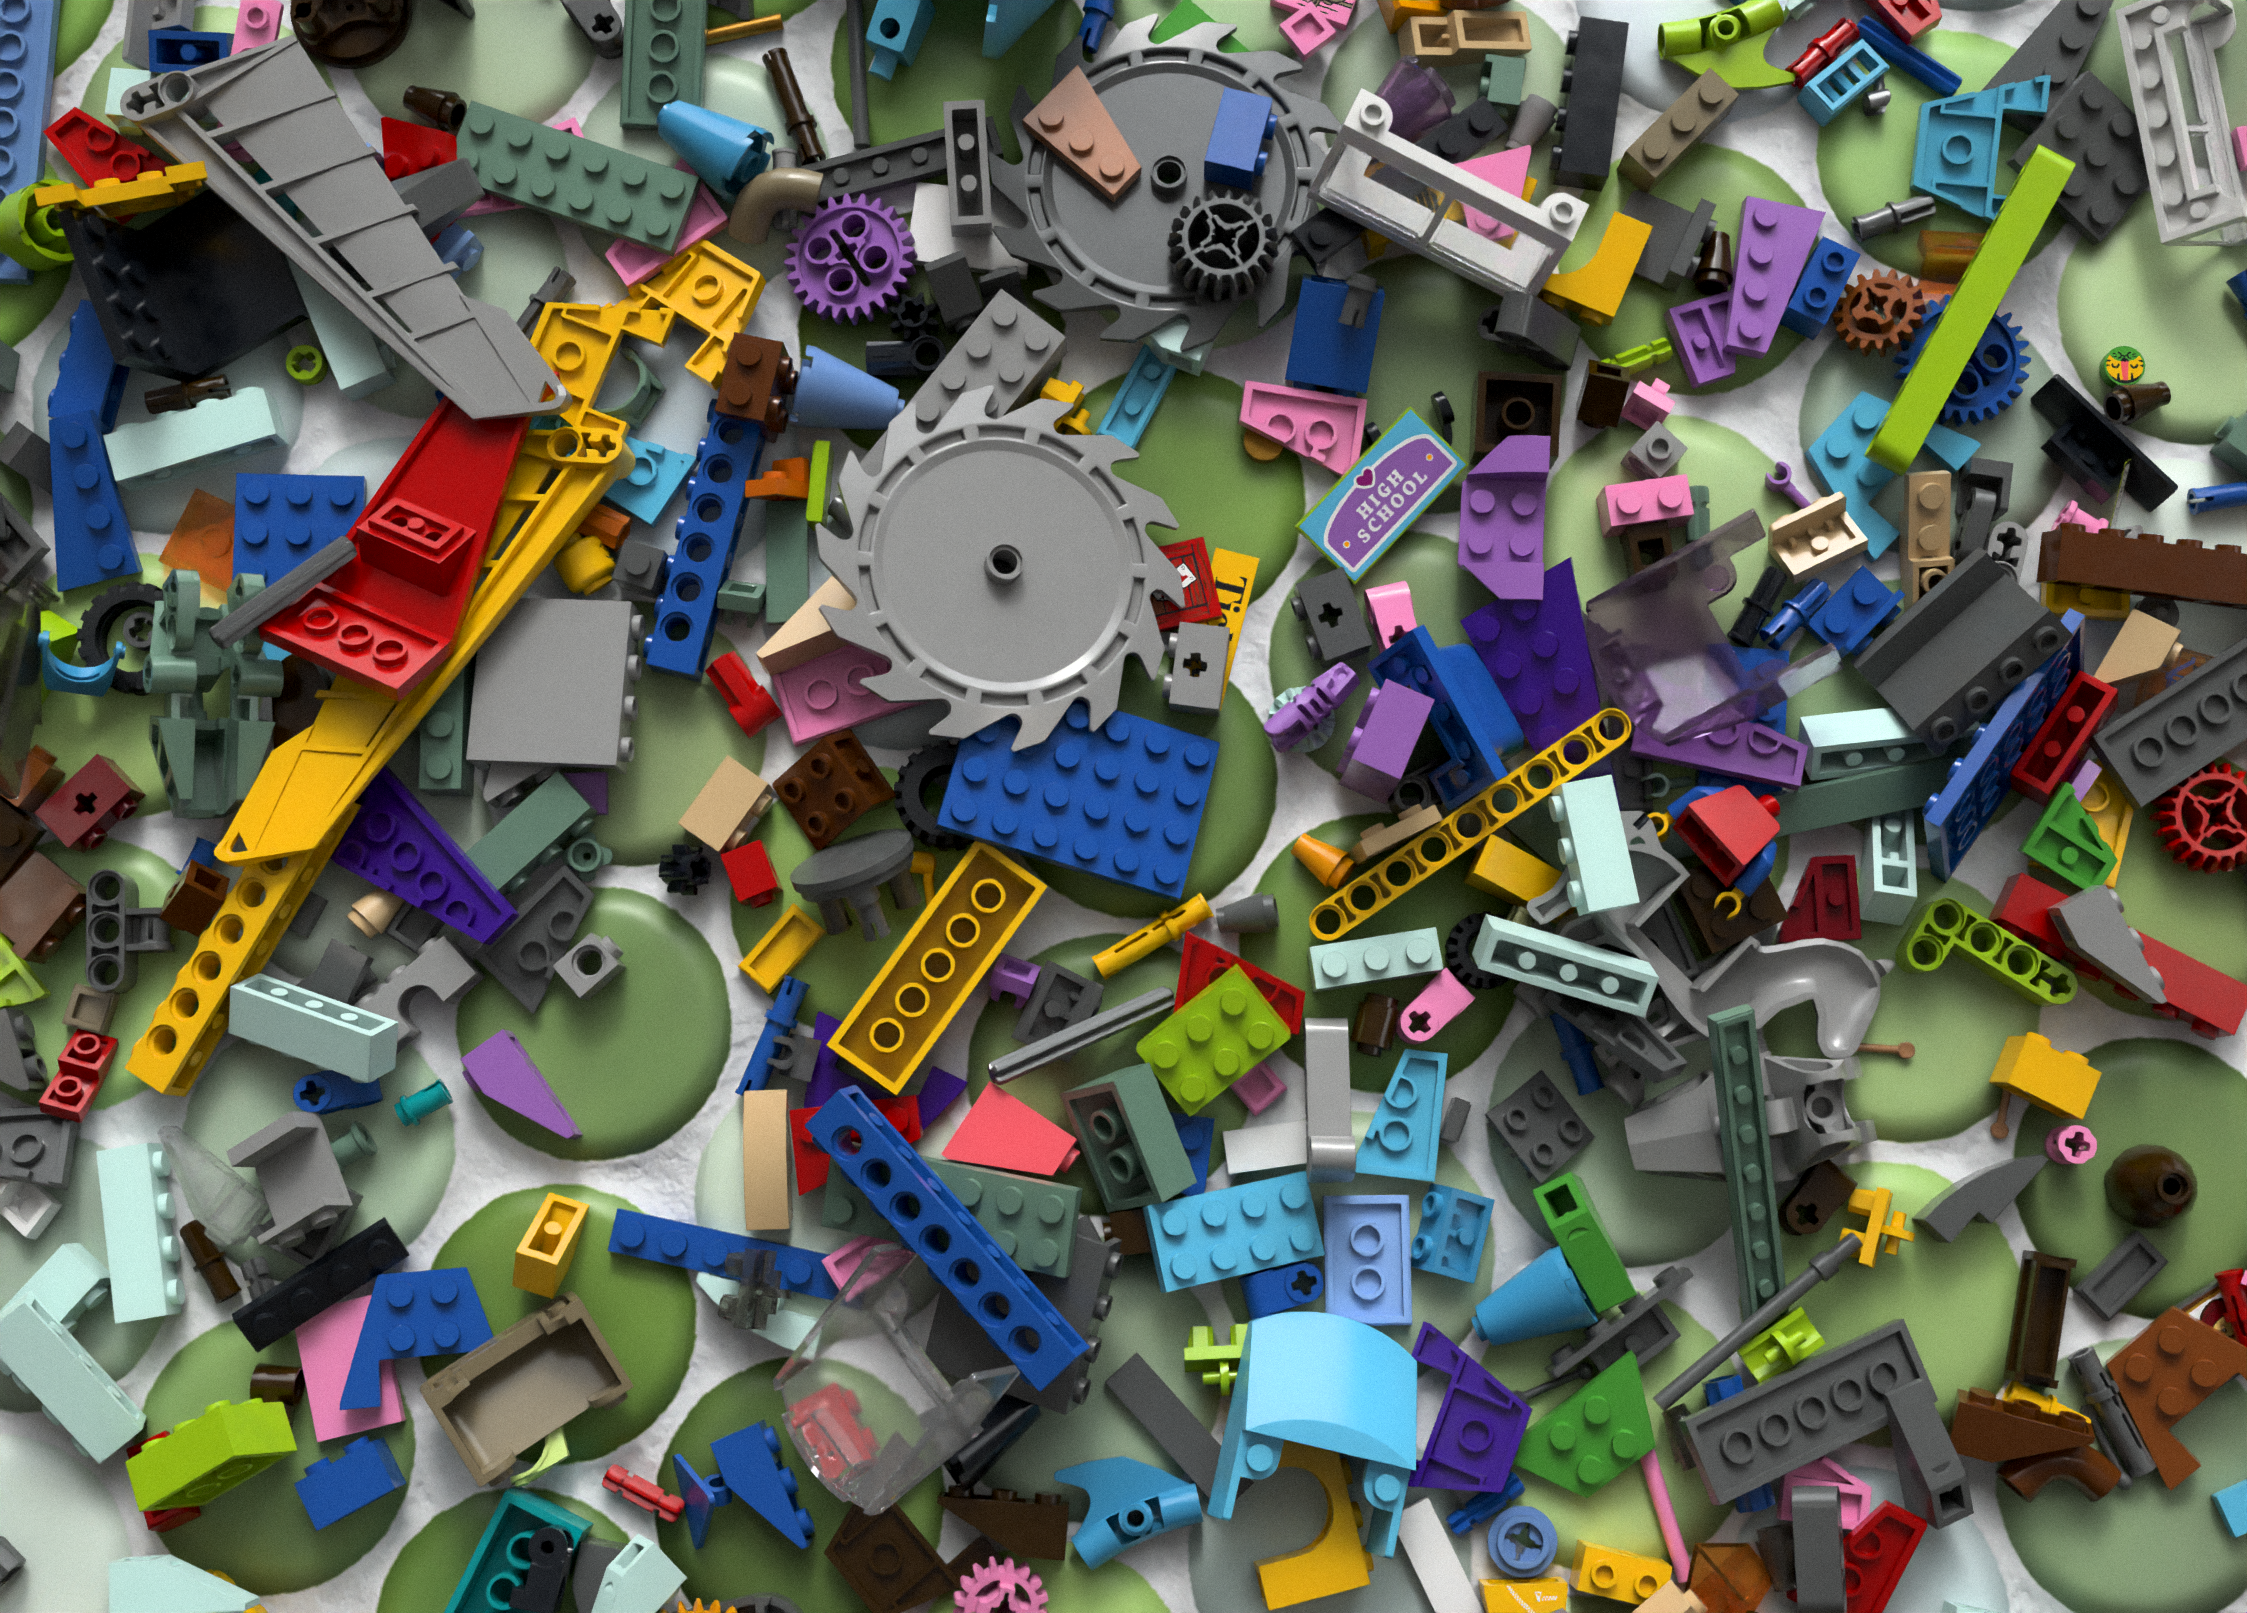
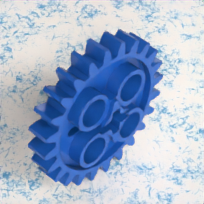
M1946 294L1940 300L1939 305L1933 299L1925 305L1927 313L1921 315L1924 327L1922 329H1912L1916 338L1914 342H1909L1905 339L1900 342L1902 351L1892 358V362L1903 365V367L1895 373V379H1906L1950 300L1951 296L1949 294ZM1998 308L1996 309L1957 380L1966 385L1969 395L1960 394L1954 387L1939 413V424L1943 425L1951 416H1954L1956 427H1961L1968 417L1971 423L1976 426L1983 420L1984 415L1989 420L1994 419L1999 414V409L2005 411L2013 404L2011 398H2016L2022 393L2023 389L2018 384L2026 381L2029 378V374L2021 370V368L2027 366L2031 362V358L2020 355V352L2029 345V342L2016 340L2015 336L2023 328L2022 326L2010 328L2007 325L2013 315L2011 312L1999 317L1996 315ZM1983 354L1994 357L1998 368L1988 366L1984 361ZM1982 381L1987 382L1988 385L1984 386Z

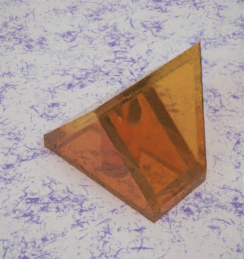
M1747 1542L1695 1543L1684 1593L1690 1588L1707 1607L1708 1610L1705 1613H1746L1747 1610L1755 1612L1776 1579V1576Z

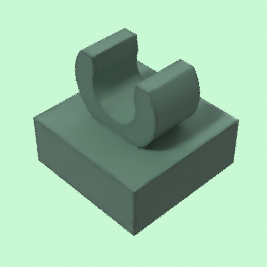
M726 580L718 591L717 608L726 609L724 612L725 624L731 625L735 618V611H742L747 615V628H752L758 619L759 611L766 602V585Z

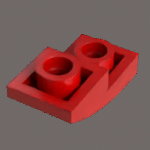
M78 1028L57 1059L59 1071L39 1100L40 1111L82 1123L108 1074L119 1045L118 1039Z

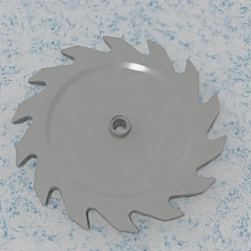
M993 385L961 393L936 428L929 434L918 431L916 427V403L911 402L888 424L880 474L877 476H867L863 472L854 452H848L837 484L852 537L847 540L839 539L820 523L815 525V534L820 562L854 599L855 608L852 610H842L821 605L818 610L838 639L876 655L889 663L890 671L888 673L862 678L859 685L888 703H945L949 708V715L928 731V735L933 737L964 740L1006 717H1014L1020 723L1019 732L1010 748V751L1014 753L1044 743L1075 700H1082L1087 704L1089 732L1093 733L1117 709L1123 664L1126 656H1135L1139 660L1149 681H1154L1165 648L1150 601V595L1152 593H1159L1179 609L1185 607L1180 572L1145 532L1147 525H1156L1176 530L1179 527L1178 522L1161 497L1116 477L1111 471L1112 464L1136 460L1139 458V453L1112 435H1061L1057 433L1053 424L1074 408L1073 403L1040 398L998 419H991L984 412V408L995 388ZM996 559L1006 561L1010 565L1011 573H999L994 568L993 561Z

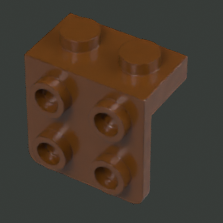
M734 332L715 407L717 416L758 424L764 438L770 443H776L778 434H784L786 431L789 411L785 409L788 394L794 395L798 381V371L794 370L793 359L789 357L783 342Z
M30 850L0 885V931L16 943L11 950L20 958L30 962L45 964L60 949L62 942L73 928L86 917L87 888L37 850Z

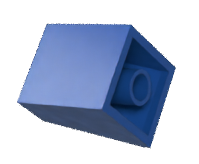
M1303 274L1285 376L1286 380L1293 381L1292 387L1316 391L1317 385L1332 387V394L1357 398L1358 392L1367 393L1385 296L1384 286L1375 285V287L1379 288L1378 293L1373 292L1364 322V329L1354 327V325L1349 326L1338 322L1349 289V285L1346 284L1347 280L1325 276L1318 278L1314 274Z

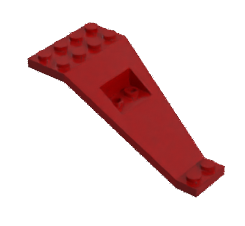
M553 371L560 380V373ZM548 383L541 402L554 393ZM444 396L345 535L356 547L357 556L259 625L260 639L395 701H401L454 652L532 417L475 421L449 398Z

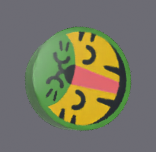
M2116 347L2101 360L2099 366L2100 376L2104 383L2111 388L2118 385H2134L2144 375V358L2132 347Z

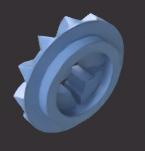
M1513 1505L1511 1508L1498 1513L1492 1525L1488 1528L1487 1548L1495 1564L1507 1574L1516 1577L1535 1576L1543 1572L1555 1557L1558 1544L1556 1530L1550 1519L1532 1506ZM1526 1523H1528L1527 1536L1535 1544H1538L1539 1548L1534 1546L1531 1548L1524 1547L1522 1552L1518 1554L1517 1559H1515L1517 1554L1515 1552L1516 1545L1509 1538L1505 1537V1534L1512 1535L1513 1533L1519 1535L1522 1528H1525Z

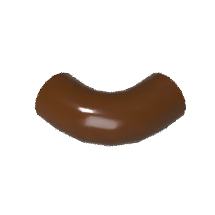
M2089 1445L2006 1460L1995 1473L2014 1493L2026 1502L2031 1503L2048 1484L2058 1480L2070 1483L2090 1502H2096L2115 1487L2122 1472L2102 1453Z

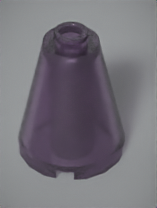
M1404 55L1395 62L1374 95L1385 100L1392 110L1393 119L1388 131L1414 144L1457 115V113H1452L1451 111L1456 101L1447 83L1431 66L1424 71L1415 64L1420 60L1419 58L1412 55ZM1372 156L1369 164L1374 166L1380 163L1381 160Z

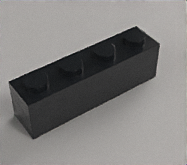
M1581 16L1576 30L1568 31L1565 55L1571 56L1570 69L1563 68L1559 93L1566 94L1564 107L1558 106L1555 117L1556 122L1554 124V131L1561 132L1559 145L1553 144L1549 160V169L1555 170L1553 185L1602 192L1608 179L1629 23Z

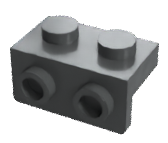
M1047 960L1011 1037L1026 1045H1030L1095 1016L1102 1003L1101 994L1104 986ZM1079 1051L1059 1060L1069 1063L1072 1056H1075Z

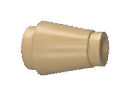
M378 887L352 904L353 910L346 917L371 940L377 933L383 934L405 903V900Z

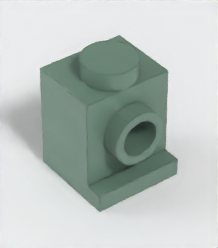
M1486 54L1480 72L1481 79L1477 100L1485 96L1504 122L1507 120L1514 121L1520 105L1526 59Z

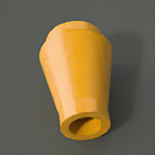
M1306 833L1300 836L1291 850V854L1297 857L1326 888L1328 886H1332L1336 890L1341 888L1356 865V862L1349 858V852L1314 839Z

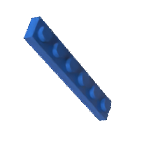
M617 1208L607 1250L856 1306L860 1305L864 1287L863 1285L843 1298L821 1263V1260L830 1254Z

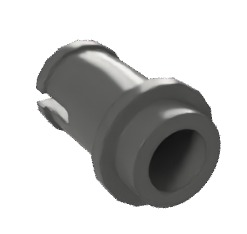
M1353 272L1351 280L1347 279L1346 281L1349 289L1338 322L1364 329V322L1373 292L1378 293L1379 289L1375 287L1376 278Z

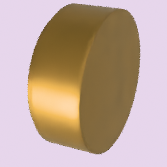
M1249 429L1245 432L1243 447L1246 455L1252 461L1268 464L1277 460L1282 454L1284 446Z

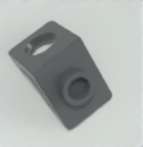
M1017 266L997 268L978 278L985 308L1000 289H1003L1028 308Z

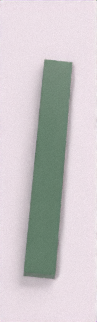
M1943 755L1800 786L1798 791L1786 789L1768 793V795L1773 796L1780 806V814L1774 819L1780 824L1781 830L1775 838L1925 806L1934 793L1940 795L1949 783L1946 777L1953 765L1952 758L1949 755ZM1763 795L1754 796V797H1755L1756 799H1758V798H1760V797L1763 796ZM1676 822L1669 826L1670 835L1668 839L1660 843L1663 850L1671 854L1675 859L1697 855L1672 828ZM1654 824L1656 832L1661 831L1664 827L1662 824ZM1635 837L1631 840L1630 845L1645 844L1642 838Z
M1748 1004L1707 1016L1743 1321L1786 1287L1754 1008ZM1789 1308L1786 1309L1782 1314H1780L1776 1319H1774L1770 1324H1772L1773 1322L1789 1312Z

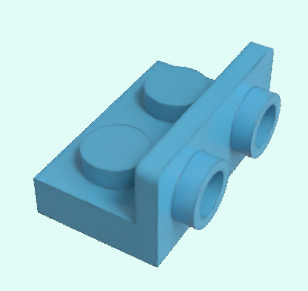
M1431 1183L1428 1193L1422 1202V1217L1418 1233L1411 1246V1267L1474 1284L1495 1200L1456 1188Z

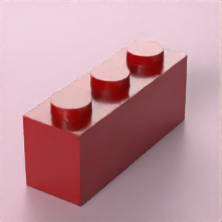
M2079 670L2011 771V789L2045 807L2060 783L2066 782L2090 749L2089 741L2091 736L2105 727L2117 709L2118 689Z

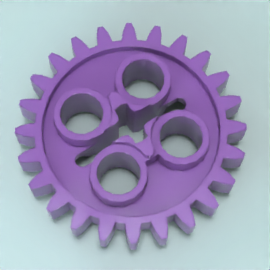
M845 193L843 203L837 205L835 200L829 197V209L824 211L817 205L816 217L811 219L805 215L801 216L806 226L804 230H791L798 243L786 244V249L790 255L794 256L784 260L787 269L792 271L786 276L791 286H796L793 292L799 301L805 299L803 304L809 312L817 308V313L822 320H825L832 312V317L838 325L842 323L845 315L849 316L853 325H857L859 314L862 313L866 315L870 322L874 321V309L879 308L883 313L887 314L889 311L885 303L890 299L897 303L901 302L896 292L898 288L910 290L911 286L904 275L916 274L914 265L909 262L918 258L914 247H911L915 239L910 231H906L908 225L904 218L897 219L898 214L893 206L884 210L885 206L880 198H877L869 205V200L862 193L857 203H853L849 194ZM865 227L864 232L860 236L849 237L855 228ZM833 232H837L845 242L853 257L858 261L862 270L870 279V286L866 287L863 285L848 260L845 259L831 237ZM831 250L827 258L816 260L817 255L821 251ZM879 258L887 259L882 267L878 269L870 268L875 260ZM853 281L848 290L837 292V288L842 282Z

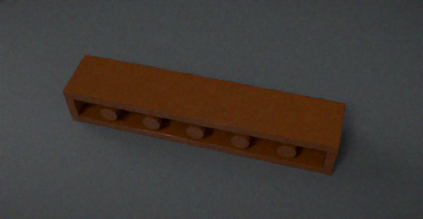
M2060 523L2058 530L2042 532L2037 583L2247 610V554L2241 553V546L2217 544L2215 549L2203 548V541L2193 539H2177L2176 544L2164 543V536L2157 534H2138L2137 539L2126 538L2124 530L2101 528L2097 534L2085 532L2086 525L2077 523Z

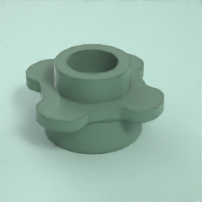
M587 832L581 836L579 840H576L562 854L563 863L576 869L579 872V878L585 882L593 881L596 878V872L603 865H608L613 860L612 851L609 848H603L596 841V835L592 832ZM586 853L591 854V859L588 861L584 859Z

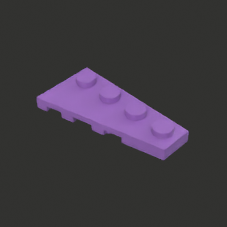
M1647 672L1629 755L1798 791L1801 785L1808 746L1759 723L1752 724L1735 716V712L1722 706H1719V708L1696 698V694L1681 687L1676 689L1661 682V678Z

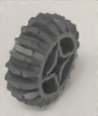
M1230 189L1225 193L1224 198H1217V194L1212 190L1209 193L1207 202L1196 195L1195 199H1193V208L1183 205L1180 209L1181 218H1174L1171 223V230L1173 232L1169 233L1167 237V245L1171 248L1168 251V260L1170 263L1175 264L1174 274L1176 278L1185 276L1184 286L1187 290L1198 285V295L1200 298L1204 297L1208 291H1212L1217 302L1221 300L1222 293H1229L1230 298L1235 301L1238 298V290L1240 289L1250 296L1254 292L1253 283L1263 286L1267 280L1266 273H1272L1275 269L1276 261L1274 259L1279 256L1280 248L1276 243L1279 237L1278 230L1271 227L1273 225L1271 213L1261 215L1263 206L1260 201L1248 206L1249 197L1246 193L1239 200H1234ZM1204 228L1206 231L1205 240L1199 243V248L1192 251L1189 246L1192 238L1198 231ZM1255 241L1257 250L1243 264L1241 252L1247 249L1248 243Z

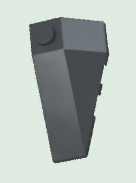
M460 158L391 181L404 204L409 205L413 203L419 210L418 213L412 216L428 241L485 195L467 158ZM334 246L328 249L331 256L357 282H366Z

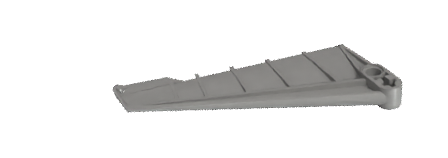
M294 35L184 72L171 71L132 86L123 93L120 100V109L127 119L143 130L180 164L204 161L208 176L207 181H202L205 186L471 419L479 421L559 415L568 411L573 402L571 394L505 309L464 296L451 276V273L460 270V268L454 261L443 264L412 216L418 213L419 210L413 203L409 205L404 204L374 156L379 155L373 146L367 147L337 101L338 95L333 89H329ZM189 91L188 96L181 101L183 95ZM210 111L223 127L207 132L197 121L203 119ZM238 141L273 180L260 185L223 146ZM286 193L323 235L313 238L274 198ZM334 246L374 290L367 292L326 249ZM384 300L412 332L408 333L378 302ZM548 383L556 394L555 399L541 402Z

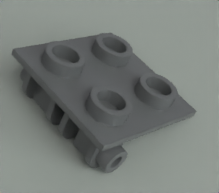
M1543 1070L1536 1073L1499 1105L1497 1104L1485 1114V1117L1489 1120L1487 1126H1492L1500 1138H1503L1505 1141L1502 1144L1504 1148L1510 1147L1513 1151L1510 1154L1511 1157L1515 1158L1517 1156V1160L1528 1172L1526 1176L1529 1179L1533 1177L1538 1185L1595 1137Z

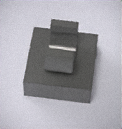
M790 1033L789 1037L774 1036L773 1042L784 1045L785 1053L780 1060L768 1058L767 1064L780 1069V1075L810 1082L822 1041Z

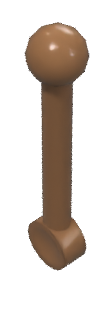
M1902 1042L1898 1046L1861 1043L1857 1051L1897 1054L1902 1059H1908L1914 1056L1915 1047L1910 1042Z
M2004 1089L1997 1121L1990 1127V1133L1996 1139H2003L2009 1133V1128L2005 1122L2011 1093Z

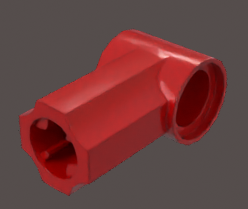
M734 650L714 660L705 670L729 704L728 710L749 739L784 715L764 686L758 685L750 670Z

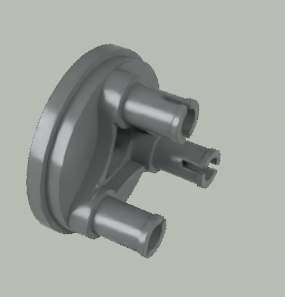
M905 829L878 830L846 839L812 855L799 864L790 875L794 890L800 893L804 900L818 904L828 935L840 934L853 926L842 900L844 897L848 907L854 909L866 942L876 941L872 923H875L880 939L890 934L891 929L886 922L878 901L881 896L879 885L885 881L889 885L897 910L914 907L922 901L909 869L914 858L912 851L914 842L910 832Z

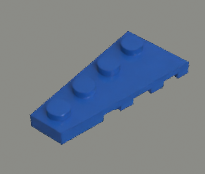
M87 410L49 420L58 592L143 571L95 410Z

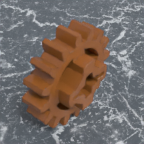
M1874 269L1871 279L1867 280L1862 274L1857 275L1859 284L1856 287L1849 284L1845 285L1844 291L1847 297H1839L1836 303L1838 311L1832 313V317L1837 326L1836 331L1839 339H1845L1850 351H1853L1860 345V350L1864 357H1867L1872 349H1877L1881 358L1885 357L1886 348L1892 346L1896 352L1902 351L1900 342L1903 339L1909 342L1916 340L1912 329H1922L1924 327L1921 315L1927 313L1924 300H1921L1923 295L1919 285L1913 286L1911 277L1908 274L1899 280L1895 269H1891L1887 277H1881L1879 269ZM1873 307H1877L1878 311L1882 312V314L1885 316L1884 320L1881 318L1880 314H1877L1874 311Z

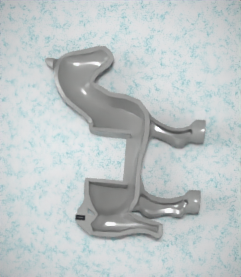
M1620 811L1640 902L1629 907L1579 916L1578 913L1570 914L1559 921L1553 934L1592 946L1610 944L1629 951L1636 959L1649 962L1659 977L1656 987L1664 999L1669 1016L1655 1029L1673 1048L1694 1041H1710L1707 1024L1708 1015L1748 1004L1754 1008L1756 1029L1758 1030L1780 1010L1811 999L1816 1014L1815 1041L1821 1053L1832 1059L1851 1057L1858 1050L1872 1020V1016L1877 1009L1880 1000L1881 978L1894 968L1895 962L1890 959L1868 960L1861 950L1849 944L1825 938L1803 939L1787 944L1761 946L1759 941L1752 936H1748L1746 939L1733 944L1725 950L1692 983L1639 929L1690 874L1679 861L1663 850L1651 818L1642 811ZM1635 837H1640L1644 840L1645 844L1630 845V842ZM1567 864L1562 875L1551 890L1542 896L1531 899L1526 904L1529 914L1541 925L1550 922L1572 907L1567 894V882L1571 881ZM1521 981L1513 990L1518 1000L1539 1019L1544 1020L1552 1011L1551 1008L1541 1002L1549 989ZM1620 1059L1619 1067L1603 1080V1084L1622 1104L1632 1111H1635L1644 1100V1081L1646 1077Z

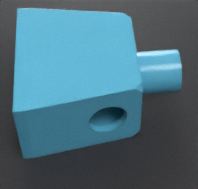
M878 0L865 39L873 53H875L868 73L881 80L890 82L897 63L911 67L936 12L931 0Z

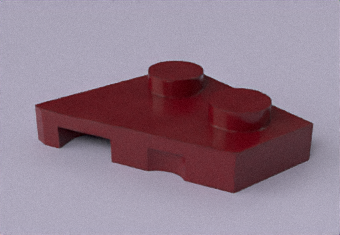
M1855 855L1815 856L1809 858L1788 907L1787 914L1789 918L1782 922L1776 936V944H1787L1797 940L1825 938L1834 941L1862 939Z

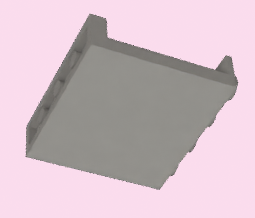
M520 598L477 651L466 760L478 769H490L491 764L614 768L619 774H626L627 762L633 761L635 752L634 739L630 737L631 721H636L638 716V699L633 695L635 680L639 681L642 673V660L637 655L638 640H643L645 636L646 624L644 615H641V612L631 601Z

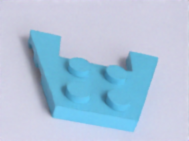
M2051 75L2038 76L2028 81L2012 82L1976 93L1973 91L1922 103L1918 110L1910 189L1933 197V199L1992 224L2007 195L1994 194L2003 113L2043 116L2047 113Z
M1862 391L1804 454L1828 495L1831 496L1841 491L1846 497V512L1868 539V548L1863 553L1867 560L1873 563L1900 532L1869 506V502L1895 473L1864 457L1891 403ZM1934 422L1921 448L1953 475L1974 454L1981 444L1977 440Z

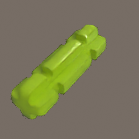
M1662 337L1651 341L1648 347L1643 344L1614 355L1612 360L1606 358L1600 362L1628 367L1629 374L1632 375L1650 368L1653 362L1658 365L1670 360L1673 352L1667 338Z

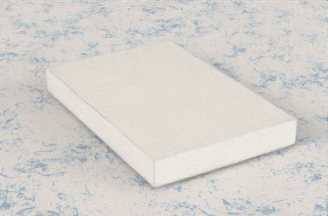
M917 182L910 232L915 239L911 247H914L918 258L909 261L910 263L924 266L926 263L963 250L971 272L987 274L997 268L1017 266L1020 279H1027L1029 263L1011 257L994 233L993 235L952 237L948 186ZM990 191L992 229L994 226L1013 229L1024 228L1028 222L998 192Z

